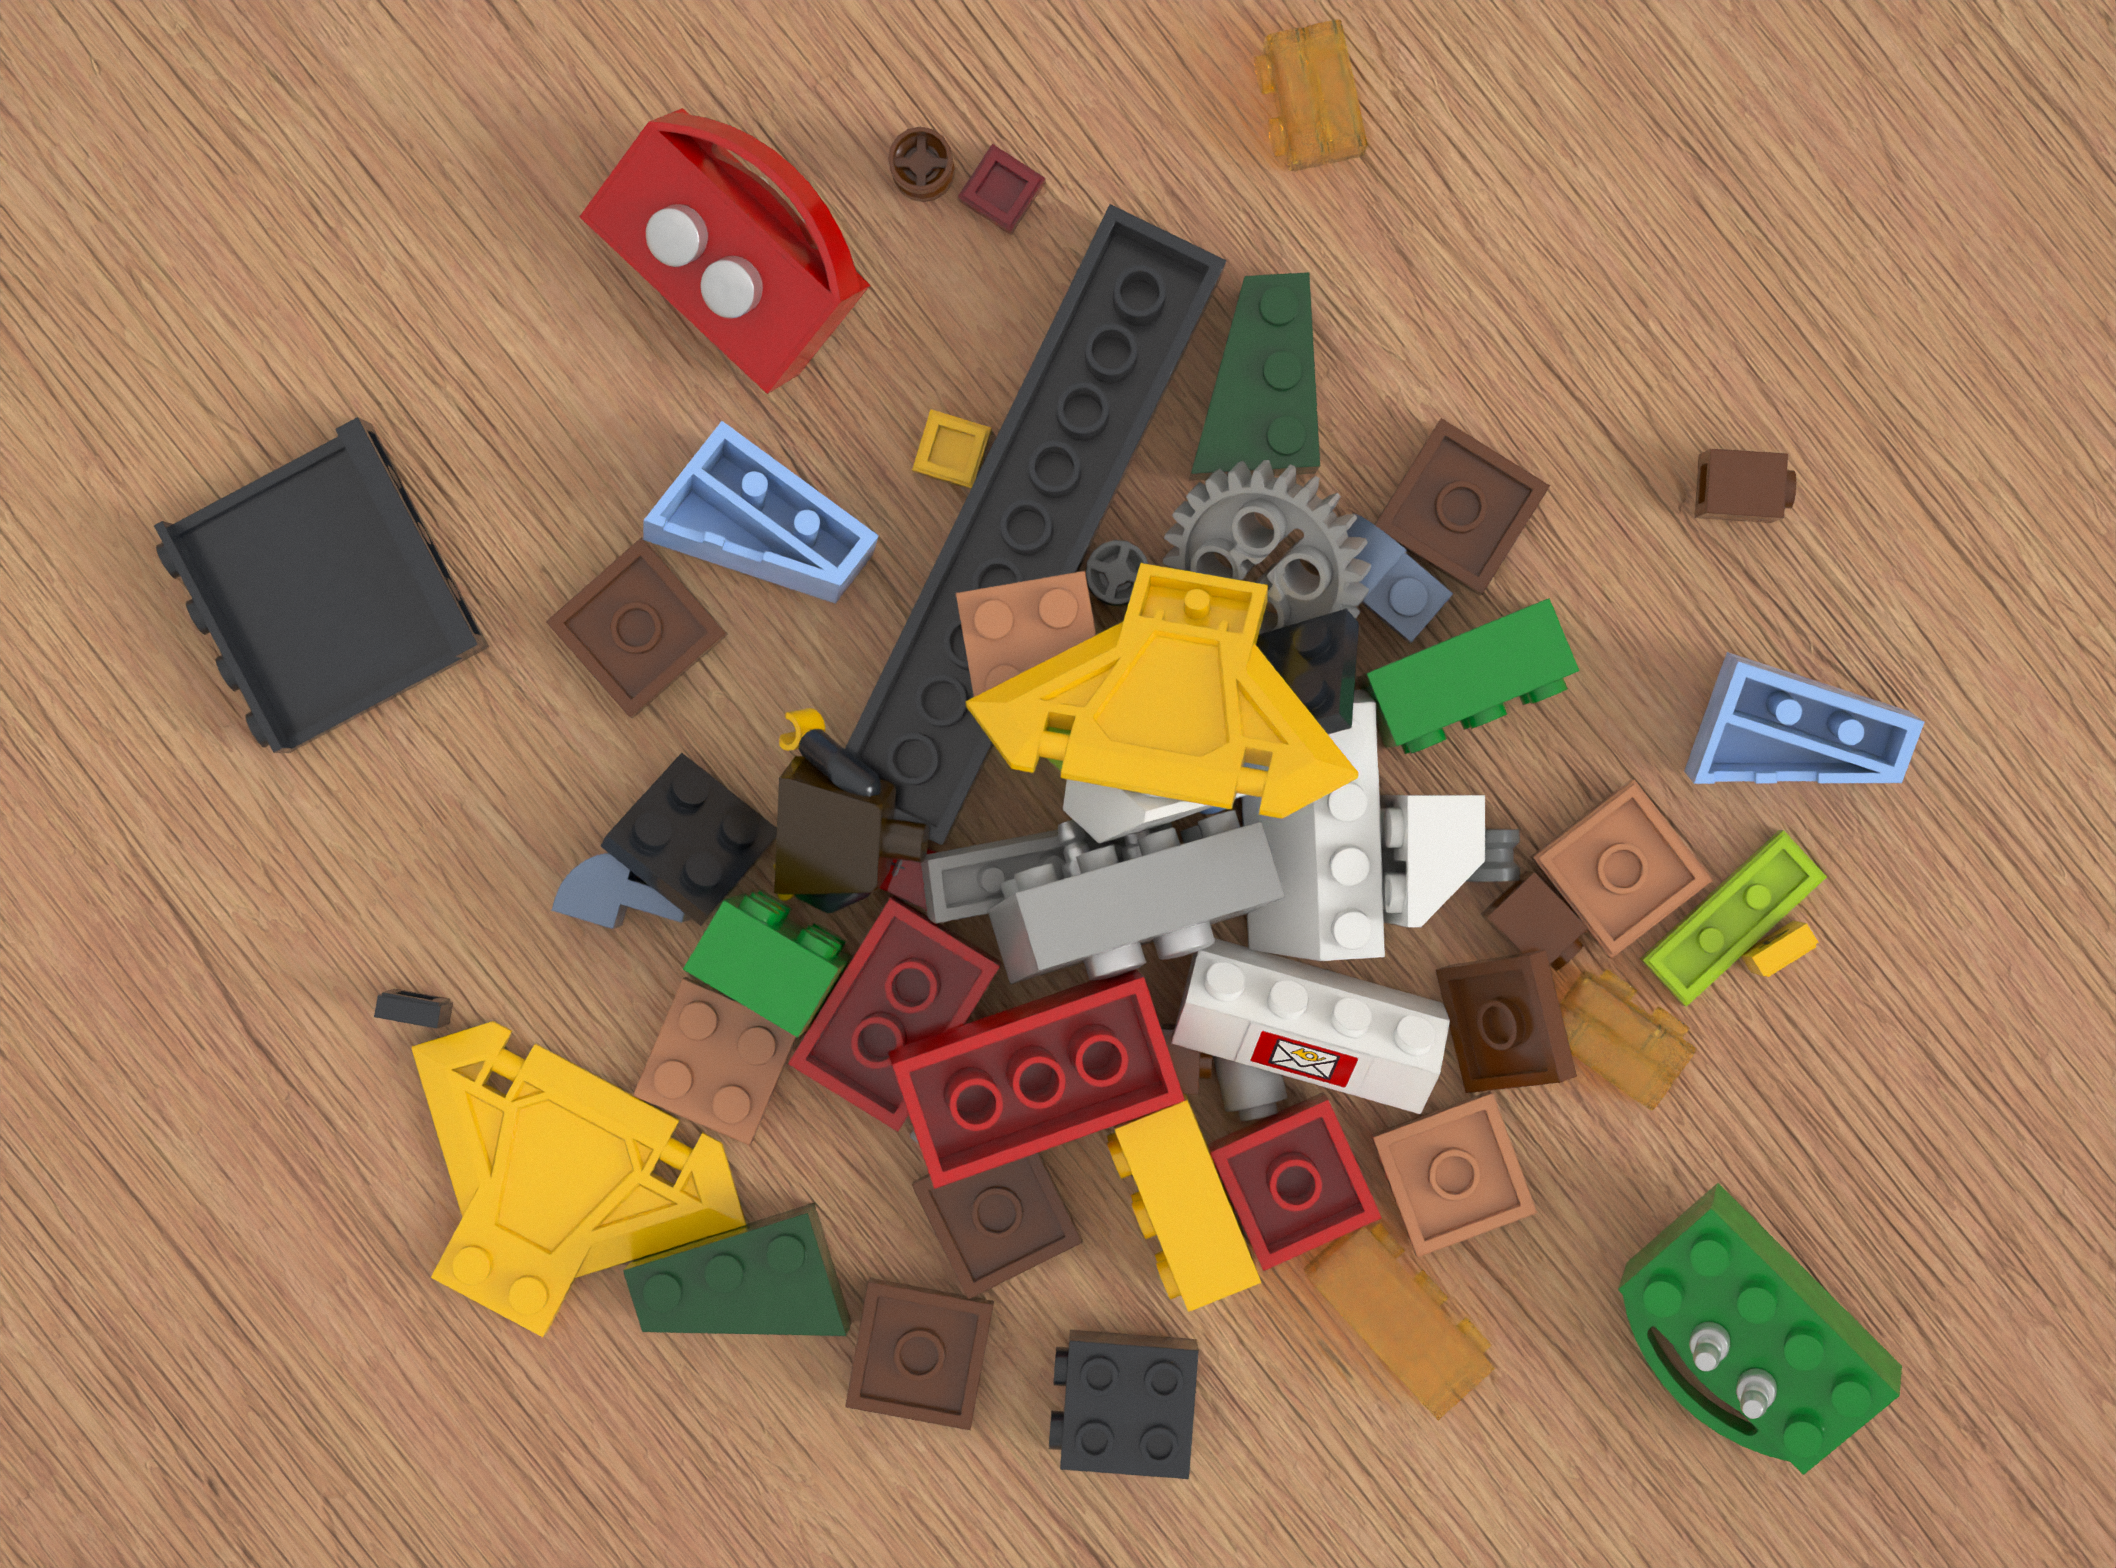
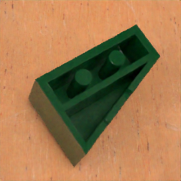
M1309 272L1244 277L1189 481L1207 480L1218 469H1221L1228 476L1229 471L1241 461H1244L1252 475L1263 460L1270 461L1274 476H1280L1289 465L1295 466L1296 475L1315 474L1320 468Z
M815 1203L632 1260L623 1270L642 1332L847 1336L852 1324Z

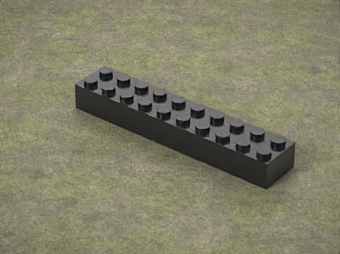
M1109 204L845 747L848 752L875 771L879 779L888 781L895 786L894 819L928 824L929 839L940 845L946 844L994 746L966 707V701L973 698L974 695L956 593L1079 571L1224 273L1227 260Z

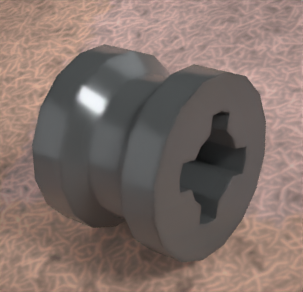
M1113 540L1103 543L1092 552L1087 561L1086 580L1089 590L1097 600L1106 605L1120 607L1129 604L1140 563L1148 564L1146 556L1139 547L1128 541Z
M1485 829V862L1466 881H1520V867L1514 862V848L1520 843V829Z

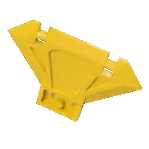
M1140 563L1123 622L966 701L967 709L1010 768L1034 773L1040 757L1063 761L1061 778L1231 810L1236 794H1245L1262 798L1259 815L1280 819L1352 782L1359 776L1358 771L1256 646L1268 601V585ZM1049 727L1070 730L1071 733L1067 735L1048 730ZM1251 763L1256 765L1269 767V770L1264 771L1259 769L1244 767V764Z
M491 1021L411 1047L462 1214V1219L431 1276L432 1279L533 1333L544 1337L577 1277L747 1225L721 1141L703 1132L694 1149L672 1138V1135L680 1119L633 1096V1094L537 1043L534 1044L526 1060L505 1049L513 1031L495 1021ZM492 1071L513 1082L507 1095L486 1084ZM659 1160L681 1171L675 1184L653 1173Z

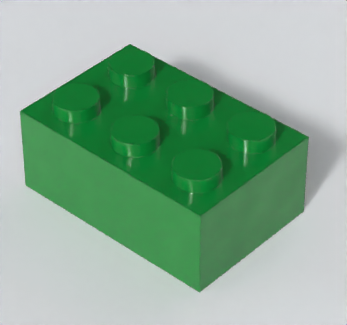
M1548 598L1358 676L1356 679L1361 690L1365 689L1376 702V727L1385 748L1401 745L1404 754H1412L1446 740L1447 737L1443 730L1445 726L1460 721L1463 730L1473 729L1507 715L1503 702L1519 696L1522 705H1526L1559 694L1568 689L1564 677L1580 670L1551 600Z
M758 890L757 893L752 892L750 896L743 893L723 900L683 970L798 1038L813 1024L853 959L852 956L842 951L847 941L815 922L812 926L808 925L806 929L787 918L792 910L791 907L762 890Z

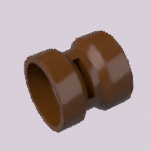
M925 127L910 128L897 136L890 147L888 161L894 183L899 191L909 199L919 202L933 201L944 195L952 185L955 174L951 148L944 136L934 129Z

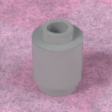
M1213 1056L1226 1112L1238 1110L1241 1121L1263 1118L1278 1113L1276 1102L1288 1097L1283 1075Z

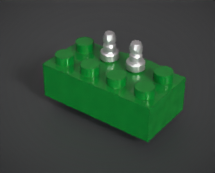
M1719 1183L1713 1186L1626 1263L1618 1291L1623 1295L1627 1318L1635 1340L1647 1363L1663 1386L1686 1410L1718 1434L1742 1447L1769 1457L1791 1462L1804 1475L1900 1396L1902 1365ZM1654 1326L1674 1346L1686 1366L1703 1385L1718 1398L1740 1411L1750 1422L1725 1411L1694 1388L1670 1362L1658 1344L1651 1327Z

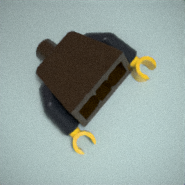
M806 708L785 713V719L793 723L796 731L781 734L779 738V746L783 750L799 749L802 756H795L779 777L776 858L773 865L775 870L774 893L778 894V898L782 901L796 897L798 900L830 914L866 899L873 891L878 890L890 871L892 859L923 863L928 849L929 825L894 819L895 786L888 781L879 779L875 771L826 734L821 714L816 709Z

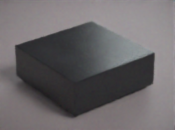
M394 988L377 996L374 1017L437 1029L450 1024L453 1002L450 1001V998Z

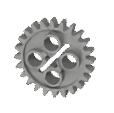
M1263 460L1254 470L1253 475L1244 461H1241L1229 471L1228 476L1221 469H1218L1205 481L1206 485L1199 482L1186 495L1188 501H1184L1172 514L1178 523H1175L1164 537L1165 540L1176 547H1173L1163 558V564L1180 570L1242 580L1294 529L1302 530L1304 537L1296 542L1277 563L1272 564L1255 581V583L1268 585V601L1277 610V614L1265 609L1259 634L1346 608L1356 619L1360 613L1356 606H1359L1369 591L1359 581H1362L1371 570L1370 563L1354 558L1367 545L1366 538L1348 537L1346 532L1356 521V515L1348 514L1337 517L1333 512L1341 496L1335 493L1323 500L1316 495L1320 480L1317 476L1311 478L1304 487L1296 484V468L1293 465H1289L1279 478H1275L1269 460ZM1254 512L1266 516L1273 524L1274 530L1262 526L1256 519ZM1214 552L1224 555L1231 563L1232 568L1222 565L1215 557ZM1300 559L1307 560L1315 565L1320 576L1306 571Z

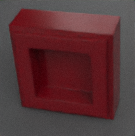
M992 144L958 195V201L1012 235L1046 183V178Z

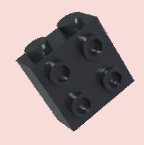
M1070 1330L1069 1348L1056 1347L1053 1385L1066 1386L1064 1411L1051 1410L1049 1449L1061 1450L1060 1470L1189 1479L1199 1353L1197 1339Z

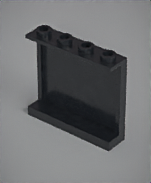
M359 417L336 428L338 437L174 524L161 521L154 525L162 540L160 544L156 545V550L162 564L174 579L181 576L192 599L186 601V608L191 619L202 634L207 635L211 633L222 654L215 659L221 676L233 691L241 690L251 709V712L245 714L250 731L262 747L265 748L270 745L273 753H291L489 648L483 633L373 425Z

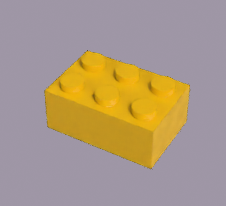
M1183 1094L1185 1101L1115 1125V1132L1106 1136L1108 1139L1107 1146L1120 1178L1123 1179L1133 1175L1139 1191L1131 1194L1133 1201L1131 1204L1145 1239L1157 1235L1163 1250L1155 1253V1258L1157 1260L1156 1266L1168 1297L1171 1300L1182 1296L1188 1312L1260 1284L1261 1280L1186 1094Z

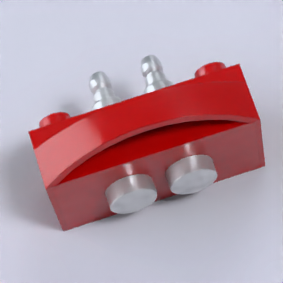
M683 108L651 120L646 124L579 216L766 394L797 377L871 286L856 272L850 250L830 210L812 185L793 165L752 135L716 120L690 115ZM728 150L747 160L769 177L790 199L803 219L797 216L791 206L768 184L766 179L748 170Z

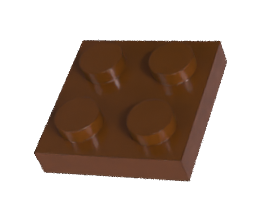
M1441 418L1374 525L1388 534L1408 552L1480 596L1483 595L1550 485Z
M642 537L546 621L550 628L630 718L638 715L728 635Z
M1546 950L1457 963L1435 970L1443 1003L1450 1020L1449 1028L1465 1093L1561 1083L1577 1077Z
M1040 1152L934 1189L929 1174L912 1182L914 1192L968 1299L1083 1243V1239Z
M869 1278L845 1407L971 1431L994 1301L977 1297L968 1299L966 1295Z

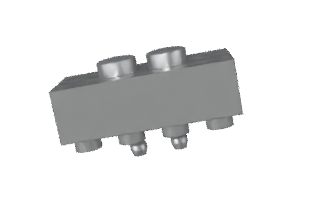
M1233 810L1197 822V826L1181 831L1184 842L1182 845L1179 843L1175 828L1152 834L1149 833V830L1124 836L1127 847L1122 848L1124 861L1120 863L1114 845L1090 851L1088 844L1084 842L1085 833L1081 826L1074 820L1059 824L1058 837L1060 843L1065 846L1063 853L1067 863L1062 866L1065 879L1057 880L1052 863L1015 874L1014 879L1000 884L1005 900L989 909V917L1010 985L1081 963L1085 964L1090 980L1115 977L1144 965L1146 960L1141 945L1151 942L1155 944L1159 959L1185 956L1212 945L1215 942V938L1210 926L1211 924L1248 914L1285 897L1262 822L1240 827L1236 812Z

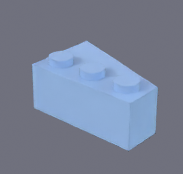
M723 421L720 422L643 520V540L835 604L873 556L879 536Z
M1727 652L1684 772L1694 784H1715V782L1754 781L1756 784L1777 783V781L1902 783L1924 721L1908 710Z

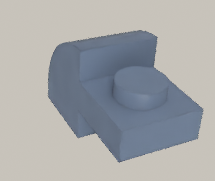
M1355 514L1357 519L1346 531L1348 537L1366 538L1367 545L1354 558L1371 564V570L1362 581H1359V583L1369 589L1367 596L1361 603L1410 644L1453 593L1405 553L1407 550L1367 519Z
M609 853L593 856L576 866L561 883L551 910L611 929L623 925L628 907L681 923L690 920L689 916L645 881L637 878L636 874Z

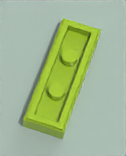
M1778 830L1639 959L1681 1005L1687 1007L1825 880L1827 876L1784 830Z

